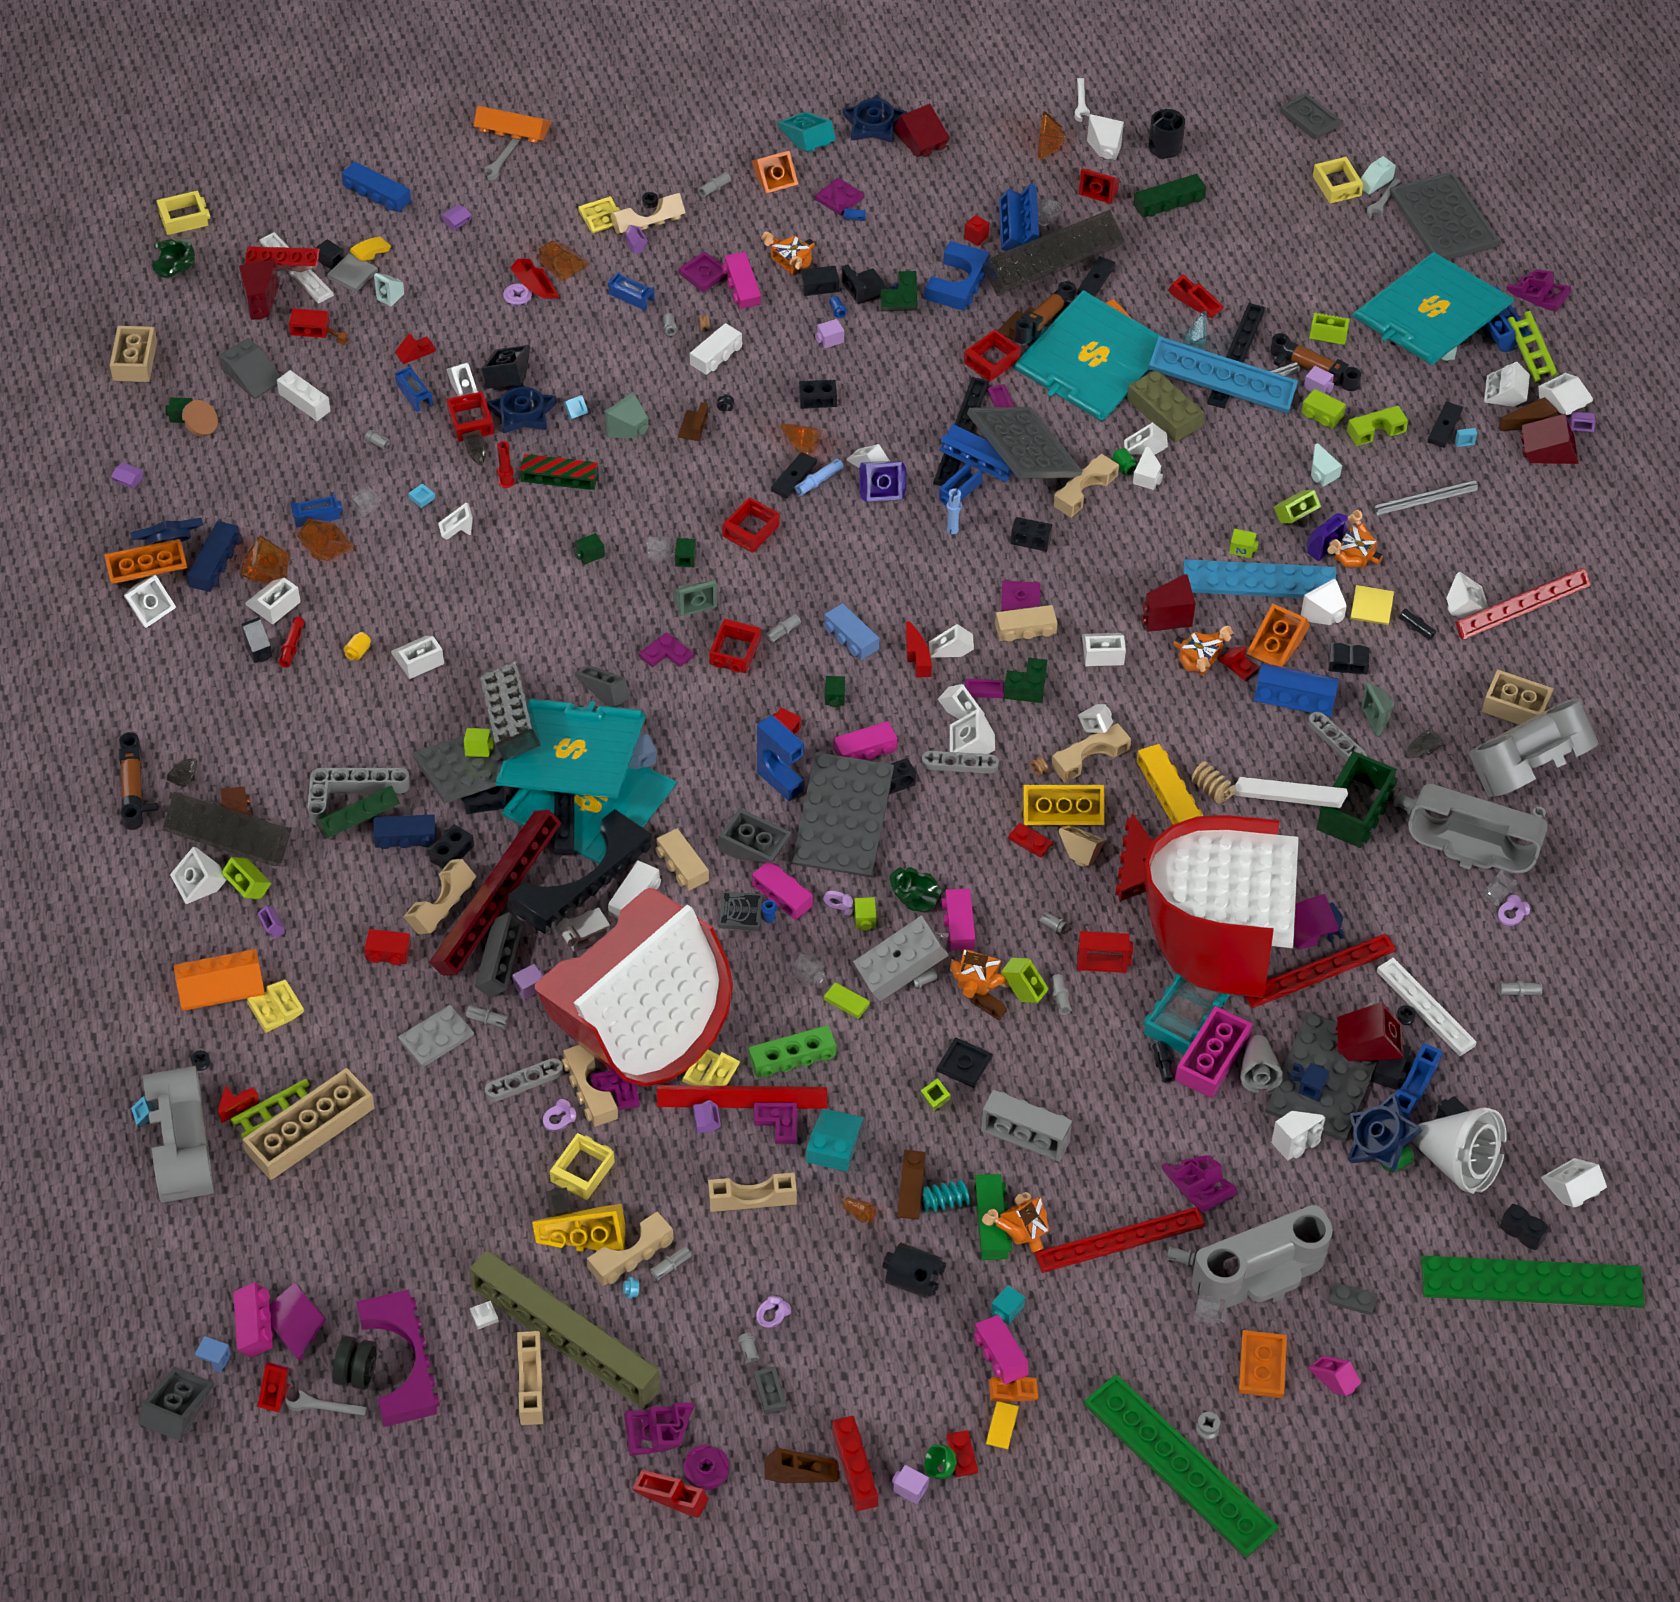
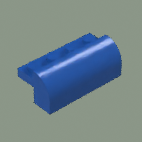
M1030 183L1021 194L1008 189L999 199L1001 249L1008 253L1032 252L1034 250V241L1038 239L1040 234L1037 189L1035 185Z
M1511 304L1483 325L1502 352L1516 350V345H1518L1515 339V331L1507 319L1514 317L1517 322L1521 318ZM1526 326L1519 328L1522 337L1532 335Z
M954 424L951 425L947 435H943L941 439L942 446L939 451L966 464L969 462L971 466L1005 482L1008 481L1013 473L988 440Z
M1262 663L1254 701L1310 713L1321 712L1331 717L1339 678Z

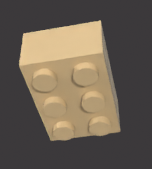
M117 327L110 361L113 381H150L157 346L154 327Z
M1497 669L1485 697L1482 712L1520 725L1547 710L1554 688Z

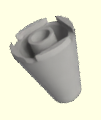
M1254 1035L1247 1040L1240 1074L1242 1085L1252 1092H1259L1258 1089H1267V1092L1272 1091L1281 1084L1283 1072L1267 1038L1262 1035Z

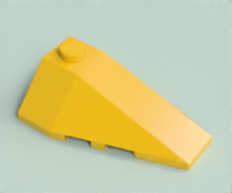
M622 1204L602 1206L532 1222L535 1240L538 1244L562 1248L564 1245L576 1246V1251L581 1252L584 1251V1248L596 1250L597 1252L603 1247L615 1251L625 1250V1219Z

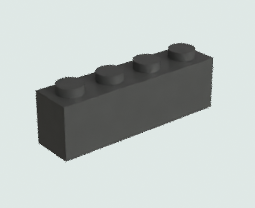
M510 912L497 917L491 925L475 988L491 997L507 990L524 922Z

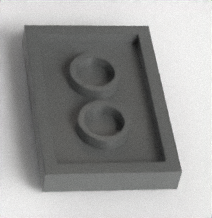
M1307 93L1300 95L1280 108V112L1315 140L1340 126L1341 123L1338 117Z

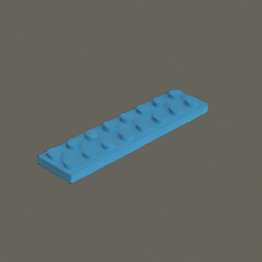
M1160 336L1158 337L1148 367L1150 370L1287 414L1298 380Z
M1184 559L1183 574H1188L1193 593L1304 598L1305 594L1333 579L1336 580V567Z

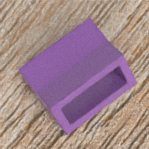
M456 205L441 216L443 222L454 231L470 221L472 215L465 207Z
M630 225L625 233V237L633 253L636 254L644 251V246L648 240L640 227Z
M1572 412L1570 415L1571 429L1594 432L1595 415L1593 413Z
M123 462L116 467L111 478L117 483L134 489L143 478V470Z
M266 905L257 913L266 932L270 933L273 938L285 934L284 927L275 908Z
M708 1100L702 1104L693 1105L697 1133L710 1132L721 1127L716 1103Z

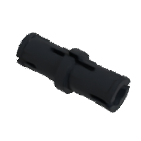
M1404 609L1400 613L1398 618L1408 624L1411 630L1419 632L1427 640H1430L1436 634L1435 629L1423 622L1424 619L1416 617L1408 609Z
M1163 1041L1155 1042L1152 1048L1156 1057L1155 1064L1157 1068L1159 1067L1162 1082H1173L1175 1076L1171 1067L1172 1059L1168 1056L1166 1044Z

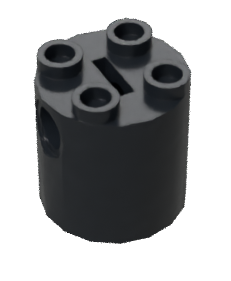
M1161 109L1151 117L1148 148L1159 159L1172 158L1182 152L1185 118L1180 112L1173 109Z
M900 1242L895 1252H887L884 1258L882 1268L887 1270L885 1283L928 1299L932 1295L935 1296L939 1288V1283L936 1282L939 1274L943 1275L946 1262L942 1261V1257ZM923 1269L927 1272L926 1280L921 1275Z

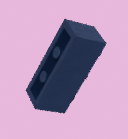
M435 814L374 817L375 848L429 847L436 843Z

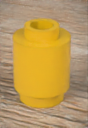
M363 632L355 634L344 647L345 656L349 660H360L370 647V637Z

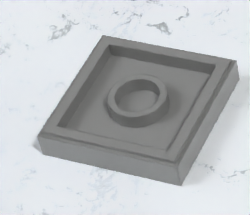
M349 253L327 274V277L357 292L378 272V268L366 261L358 260Z

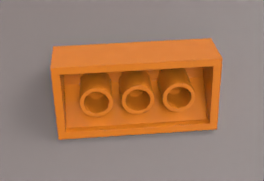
M477 106L473 126L479 127L478 131L488 133L489 130H494L496 135L505 136V133H509L511 138L521 139L523 136L528 137L527 141L538 143V140L544 139L552 121Z
M180 539L104 554L111 584L187 568Z
M256 949L173 965L182 1011L265 995Z

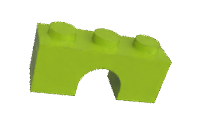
M1395 406L1350 419L1347 432L1355 445L1360 446L1373 442L1375 429H1383L1389 437L1406 432L1408 419L1400 407Z

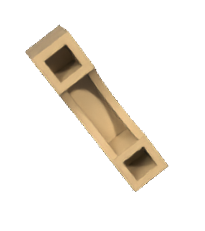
M680 193L659 198L656 211L649 217L636 214L631 207L610 213L616 234L622 233V236H624L630 225L638 226L641 230L649 228L648 225L652 223L655 226L664 224V220L668 218L671 221L680 219L681 215L686 212Z
M1100 454L1096 459H1092L1085 469H1081L1083 472L1080 476L1070 479L1064 488L1055 493L1054 507L1072 518L1083 508L1084 495L1081 491L1090 485L1107 486L1118 476L1119 464L1103 454Z
M1117 723L1110 726L1105 733L1092 734L1087 739L1079 743L1076 742L1063 751L1056 752L1052 756L1051 767L1065 783L1081 775L1082 760L1085 757L1095 753H1102L1115 758L1130 750L1131 738Z
M463 859L450 860L439 873L442 888L436 902L433 904L427 901L415 902L403 916L416 933L430 934L435 931L438 922L449 914L448 910L458 903L463 892L472 886V882L477 876Z
M580 1045L563 1050L564 1059L561 1060L565 1072L569 1071L571 1074L569 1076L571 1086L573 1088L577 1087V1098L580 1105L584 1104L586 1107L584 1113L587 1121H592L594 1127L618 1119V1108L611 1093L598 1091L592 1088L586 1081L589 1074L595 1070V1058Z
M795 1172L773 1174L767 1181L756 1185H740L733 1182L730 1178L708 1180L710 1212L797 1204Z
M658 1211L640 1222L641 1237L630 1249L615 1251L603 1247L587 1258L588 1269L602 1286L608 1283H615L621 1274L626 1271L631 1272L636 1268L637 1263L643 1259H650L655 1254V1251L661 1247L666 1248L672 1243L673 1229Z
M540 1331L517 1332L521 1425L543 1424Z

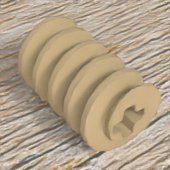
M1203 761L1195 769L1192 775V782L1197 784L1200 789H1203V792L1209 794V797L1214 799L1216 803L1225 802L1234 794L1236 786H1230L1231 782L1229 780L1224 782L1225 777L1223 775L1219 776V771L1217 770L1213 772L1214 767H1207L1208 762Z

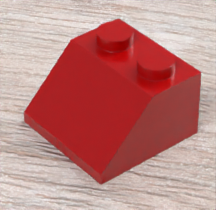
M1082 168L1078 195L1112 204L1119 189V179Z

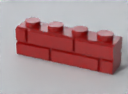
M848 1416L833 1420L832 1434L856 1512L878 1507L877 1489L855 1417Z

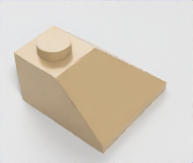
M1072 825L1059 829V834L1069 858L1075 860L1074 863L1082 867L1092 865L1104 846L1106 839Z

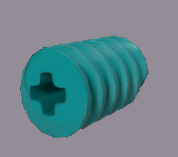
M961 1179L957 1180L956 1185L953 1181H950L948 1187L945 1183H941L940 1189L936 1184L932 1185L931 1190L928 1186H925L923 1189V1205L927 1214L930 1207L936 1213L937 1206L939 1205L943 1211H945L946 1204H949L950 1208L953 1209L954 1202H957L959 1207H962L963 1200L966 1201L968 1206L970 1205L967 1187Z

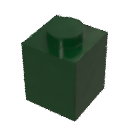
M170 397L169 405H166L165 410L166 416H169L170 423H185V420L182 419L183 409L188 403L193 401L192 398Z
M596 533L575 541V556L578 560L581 559L584 565L605 557L604 544Z
M677 538L675 567L694 568L696 539Z
M826 676L825 705H830L831 707L845 705V676Z

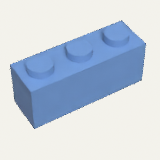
M843 603L825 614L824 627L826 631L833 633L841 645L845 644L853 656L863 660L879 650L880 638Z

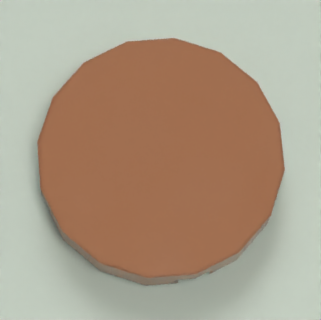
M194 400L183 409L182 419L185 420V426L192 434L202 437L214 432L218 424L217 413L209 403L203 400Z

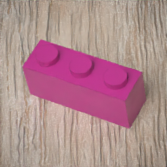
M746 251L726 255L724 263H722V269L724 274L728 276L727 283L729 289L733 290L734 304H737L739 309L760 305L761 294Z
M889 721L835 737L833 739V749L837 756L871 760L877 755L890 754L897 750L898 738Z
M765 863L752 874V885L767 898L773 900L778 907L794 920L798 919L813 906L812 893L807 888L799 885L795 878L789 877L784 873L780 866L773 863Z
M970 888L946 889L945 898L941 900L942 910H946V914L943 915V925L948 927V931H945V944H949L950 951L974 950L975 931Z
M253 1282L233 1292L237 1351L249 1357H255L273 1348L269 1306L270 1295L268 1289Z
M999 1315L975 1324L974 1341L978 1347H982L984 1358L987 1362H991L996 1377H1000L1002 1382L1007 1384L1029 1375L1028 1360Z

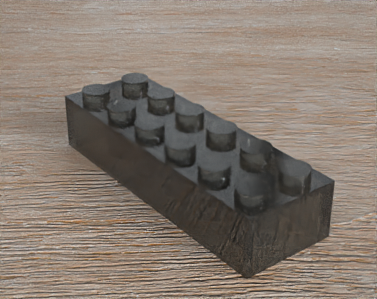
M517 663L506 664L500 669L480 676L494 741L503 760H508L541 746L525 678Z
M173 792L162 830L271 866H280L292 828L195 796Z

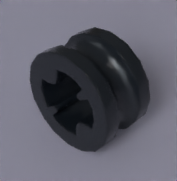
M646 192L642 195L644 207L654 208L657 206L658 196L655 193Z
M728 394L720 395L717 408L720 411H732L734 398Z
M1403 1005L1398 1008L1396 1018L1402 1025H1410L1414 1022L1416 1012L1413 1007ZM1404 1012L1408 1013V1018H1404Z
M202 1050L194 1052L190 1058L192 1066H196L197 1071L206 1070L211 1063L209 1054ZM204 1058V1062L197 1063V1059L202 1060Z

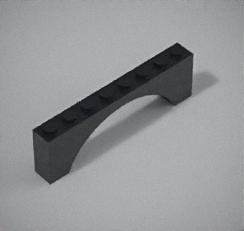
M614 809L601 821L600 834L606 846V853L600 864L592 872L579 880L564 885L544 887L521 884L508 895L507 909L546 934L549 930L555 929L562 919L568 918L577 907H581L589 897L596 895L601 887L608 885L612 878L617 874H621L629 864H633L641 854L647 853L652 845V833Z

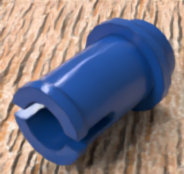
M850 207L844 209V219H847V221L849 219L865 221L866 210L850 209Z
M838 296L831 297L829 304L833 308L834 316L838 318L845 317L847 314L846 306L841 303Z
M766 900L761 905L763 920L766 923H772L776 919L777 904L773 900Z

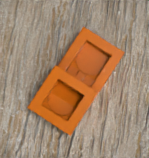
M991 1377L989 1380L990 1401L1037 1400V1378L1022 1377L1004 1384L1001 1378Z

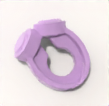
M827 891L823 900L828 906L844 910V915L847 916L853 913V899L849 894L837 891ZM835 898L843 903L835 904L830 899Z
M1517 895L1508 896L1507 902L1498 911L1499 921L1508 926L1520 923L1524 916L1530 913L1529 904L1521 902V898ZM1518 908L1515 912V918L1509 919L1504 915L1505 911Z
M559 1099L556 1106L550 1108L544 1114L543 1124L550 1131L563 1130L571 1122L575 1121L576 1111L567 1100ZM566 1113L558 1124H552L549 1121L552 1115Z
M768 1296V1300L763 1302L757 1310V1321L765 1328L776 1327L785 1316L791 1314V1307L779 1296ZM778 1305L779 1309L775 1312V1319L771 1322L765 1321L764 1313Z

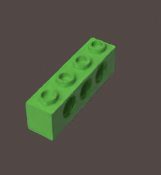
M828 1025L748 1047V1058L756 1078L761 1076L766 1078L779 1071L788 1072L794 1067L801 1065L809 1066L815 1061H828L833 1056H836V1043Z

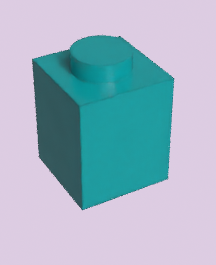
M1007 1285L992 1302V1316L999 1315L1003 1322L1009 1325L1024 1308L1025 1296Z

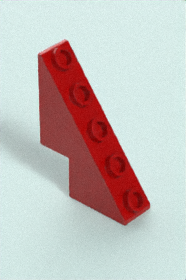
M247 246L245 264L275 259L277 271L287 269L304 272L317 267L320 249Z
M1133 813L1131 814V819H1126L1125 831L1129 832L1128 835H1124L1122 847H1126V851H1121L1120 863H1124V865L1119 867L1117 879H1121V884H1116L1115 895L1119 896L1120 902L1146 891L1144 883L1145 860L1153 841Z

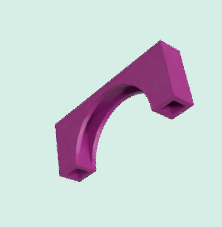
M408 1289L356 1301L362 1330L383 1329L394 1332L411 1345L416 1355L414 1368L405 1383L392 1393L378 1398L384 1427L436 1415V1407L440 1406L438 1393H433L432 1387H435L433 1373L428 1374L427 1368L431 1367L429 1355H424L423 1348H426L424 1335L419 1336L418 1329H422L420 1317L414 1314V1310H418L415 1297H410Z

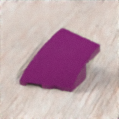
M1539 269L1519 278L1518 283L1506 286L1507 291L1514 296L1556 312L1571 293V286L1554 284L1552 271ZM1552 287H1555L1561 291L1557 295H1554V291L1551 289Z
M1325 894L1295 904L1293 946L1298 950L1318 945V936L1338 931L1337 922Z
M1208 1155L1199 1156L1194 1159H1184L1181 1164L1171 1166L1168 1163L1162 1164L1164 1173L1183 1195L1203 1213L1237 1195V1188L1222 1178L1221 1164ZM1220 1182L1223 1186L1215 1187L1214 1185Z
M294 1282L269 1304L271 1326L295 1357L301 1361L304 1358V1349L309 1342L313 1343L317 1332L323 1326L326 1318L320 1309L308 1299L302 1288Z
M674 1403L671 1407H650L649 1410L626 1411L624 1419L629 1455L663 1452L679 1447L695 1404ZM642 1439L651 1441L652 1448H641Z

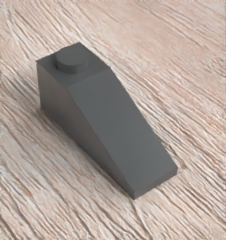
M591 665L575 672V676L606 704L616 707L630 699L625 677Z

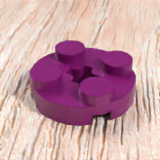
M711 1445L697 1446L687 1454L683 1465L684 1476L688 1483L694 1487L703 1490L715 1489L728 1478V1458L719 1448L718 1450L711 1448ZM702 1464L711 1465L710 1471H702Z

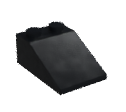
M530 345L495 349L481 368L486 388L499 390L504 386H520L526 378Z

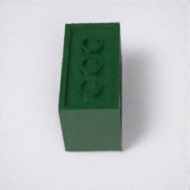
M1352 751L1332 787L1344 788L1348 791L1353 780L1380 790L1364 821L1342 813L1336 807L1321 806L1316 830L1358 848H1361L1363 843H1368L1372 834L1370 832L1371 829H1376L1380 818L1378 816L1385 813L1387 800L1391 801L1394 796L1395 790L1393 789L1398 780L1395 777L1397 769Z

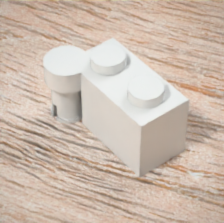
M599 907L589 910L576 918H564L555 928L574 952L598 942L611 931L610 924Z

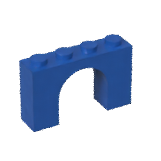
M950 241L944 251L943 264L962 269L970 276L958 282H951L931 276L925 287L924 299L965 311L966 307L972 304L973 294H977L979 290V282L984 281L985 271H989L992 260H989L990 252Z
M771 715L761 720L757 725V773L785 799L790 801L804 791V780L789 767L804 756V743Z

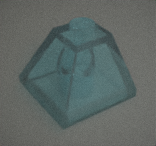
M1203 311L1185 333L1182 343L1205 351L1207 311Z

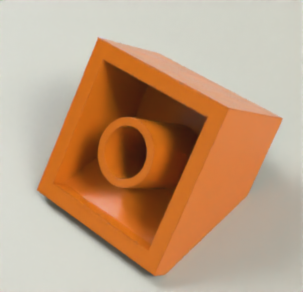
M790 151L752 160L755 175L766 194L799 185Z

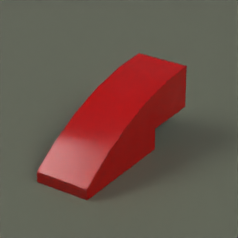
M517 259L510 267L519 281L536 295L545 299L559 298L544 269L536 268L531 259Z
M1184 274L1174 281L1168 289V292L1175 298L1209 318H1213L1224 308L1200 283L1194 285Z
M906 621L907 662H915L916 677H931L932 663L928 647L916 627L910 621Z
M646 1470L641 1471L632 1488L633 1491L648 1499L697 1518L700 1517L709 1499L701 1488L685 1485L678 1478Z

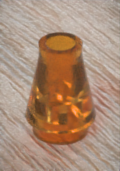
M847 1197L843 1203V1209L851 1213L861 1223H870L876 1214V1208L873 1207L872 1203Z

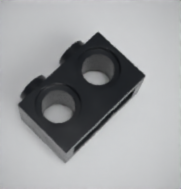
M836 380L799 381L800 409L837 407Z
M1016 517L1011 531L1010 544L1047 552L1052 537L1053 524Z
M908 758L891 763L894 765V772L889 795L915 786L916 771Z
M496 786L463 797L466 815L500 810L506 807L503 786Z
M453 824L443 832L442 837L436 843L430 846L428 850L430 862L444 869L450 860L462 859L474 847L473 835Z

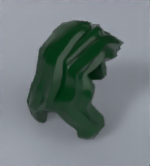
M185 238L177 241L170 239L154 244V248H160L161 253L158 260L152 264V268L160 277H172L193 265L195 252L190 239Z
M899 867L889 875L892 891L912 911L930 912L942 897V888L938 886L937 881L929 873H918L912 867L907 869Z

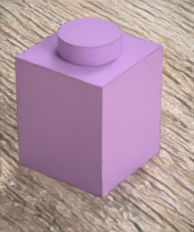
M837 319L817 325L815 337L817 342L821 343L825 349L844 343V329Z
M1314 366L1305 377L1304 388L1311 392L1317 389L1325 394L1327 392L1330 393L1334 387V383H1332L1334 375Z
M535 964L512 975L513 985L523 1000L537 994L535 984L545 975L542 970L537 969Z
M905 1465L902 1471H897L893 1477V1492L918 1504L928 1488L929 1477Z

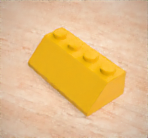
M1023 785L1024 825H1104V785Z

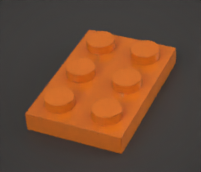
M1242 1331L1239 1394L1275 1398L1284 1397L1287 1335Z

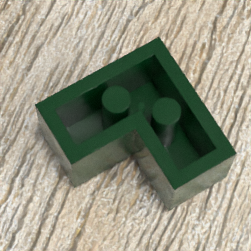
M898 271V289H884L880 292L881 311L917 310V272Z
M1028 657L1026 672L1007 670L1004 699L1042 703L1048 660Z

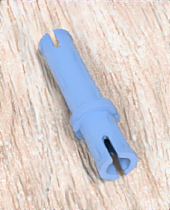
M835 459L815 474L808 475L804 481L795 486L796 493L802 496L809 490L816 489L821 482L842 470L843 463L841 460Z
M957 489L949 491L947 532L950 533L951 530V534H956L959 531V513L962 508V503L960 502L961 491L959 489L957 494Z

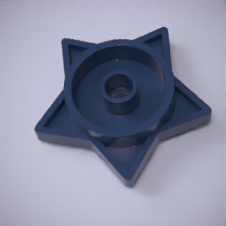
M879 95L864 100L855 107L842 109L843 116L853 125L851 131L852 141L874 137L892 142L893 128L901 115L907 113V111L893 108L890 103L882 100Z
M521 384L505 392L501 398L488 401L487 407L502 418L503 433L522 427L546 430L545 414L557 403V398L554 395H543L536 389L525 387Z
M202 518L163 521L152 527L130 532L131 540H145L147 545L176 539L184 542L191 538V530L203 526Z
M1391 1094L1379 1106L1369 1108L1364 1112L1349 1114L1354 1128V1143L1348 1160L1351 1163L1377 1160L1395 1172L1402 1148L1418 1136L1423 1129L1403 1117L1399 1098L1395 1094Z

